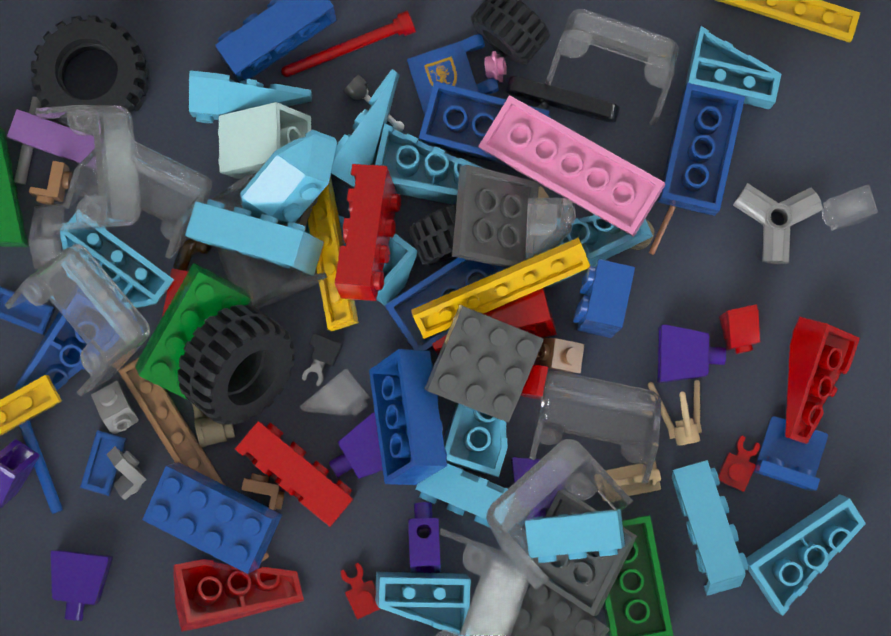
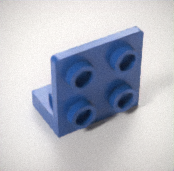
M772 416L753 472L809 491H817L820 479L816 478V473L828 434L815 430L807 444L785 437V419Z

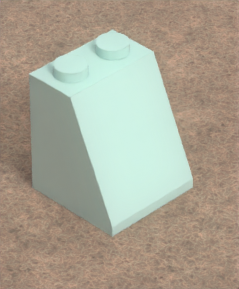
M277 102L220 115L218 129L220 173L236 179L253 178L276 150L293 140L305 137V134L311 131V116Z

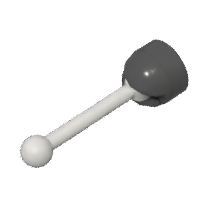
M359 74L343 91L353 100L365 99L369 103L371 99L368 95L369 85ZM389 114L387 121L393 125L395 130L402 132L404 124L401 121H396Z

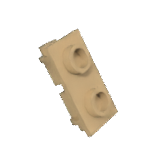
M655 461L597 472L603 501L661 490L660 471L657 469Z

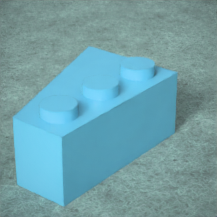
M701 26L696 34L685 86L687 83L743 95L745 96L744 104L770 109L776 102L782 74L751 55L744 54L734 48L731 43L719 39Z
M448 463L447 467L418 483L416 486V490L421 492L419 498L433 504L436 503L437 499L448 503L447 510L463 516L465 511L476 515L474 521L487 527H491L492 522L500 525L514 492Z
M621 509L572 515L562 514L544 518L541 516L525 521L529 558L538 557V563L557 561L556 555L568 554L569 560L587 558V552L599 551V556H612L618 554V549L625 547Z
M376 572L375 602L378 608L459 636H468L471 579L467 574Z

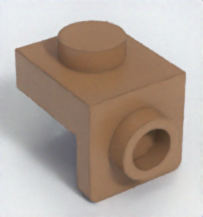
M53 161L47 190L30 187L29 193L36 197V202L53 205L54 200L63 202L65 189H70L72 172H69V167L65 163Z
M543 338L544 340L537 354L535 365L547 366L550 369L570 373H581L584 344L557 338Z
M252 473L251 479L244 478L242 490L271 496L269 509L281 510L285 492L279 491L280 486L278 484L268 482L269 476Z

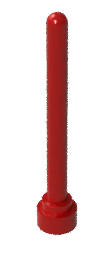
M408 10L399 13L397 18L392 19L393 23L282 67L281 73L284 77H290L397 33L398 36L413 34L416 30Z

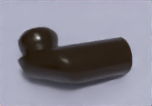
M191 238L182 242L173 268L187 271L192 256L198 252L207 254L212 246Z

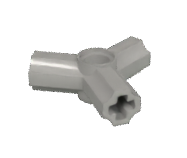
M747 183L733 204L734 207L763 225L762 262L769 264L789 263L790 226L823 210L821 200L812 187L778 203ZM776 211L783 215V225H776L771 221L772 212Z

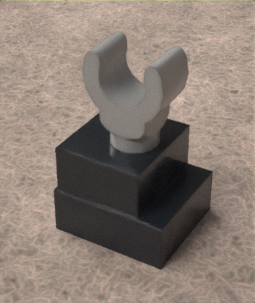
M313 333L309 344L315 346L311 357L314 361L311 367L304 371L302 379L306 381L309 373L316 372L319 377L316 385L320 386L324 380L322 371L325 363L334 366L343 344Z

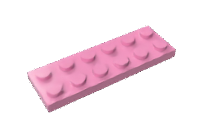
M510 95L478 146L484 152L633 237L665 187V182Z

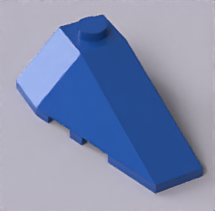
M76 284L14 389L19 390L40 377L48 375L57 391L72 376L91 365V362L98 356L112 349L128 326L129 321L120 312H114Z

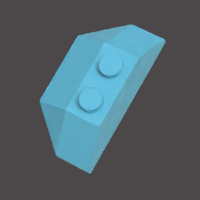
M311 130L305 134V137L293 140L276 150L241 191L242 208L251 211V217L260 219L261 214L279 219L278 224L295 223L329 184L337 145L336 139Z
M79 209L60 232L67 277L114 312L157 304L175 281Z

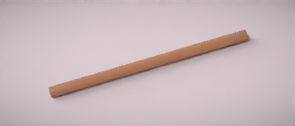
M669 207L650 248V254H655L676 207Z

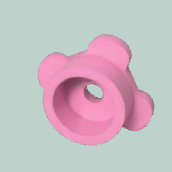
M492 51V56L485 57V71L488 79L495 78L500 83L503 82V75L507 74L505 58L497 54L496 51Z

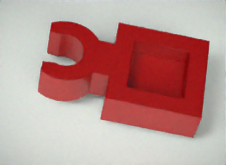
M740 436L736 442L737 454L734 455L728 452L718 473L720 482L741 492L745 491L756 467L755 464L749 462L751 456L756 455L760 449V443L756 442L750 451H746L743 447L746 439L744 436Z
M360 563L355 564L358 574L354 578L348 577L345 570L340 572L343 581L352 587L345 594L357 620L380 609L375 602L376 586L372 579L364 583L362 579L364 570Z

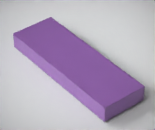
M18 109L15 112L7 134L8 139L90 168L93 167L102 142L100 138Z

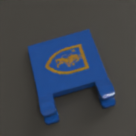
M481 34L473 35L462 41L407 59L424 115L434 81L487 95L499 91L495 78L485 80L476 85L466 53L485 47Z

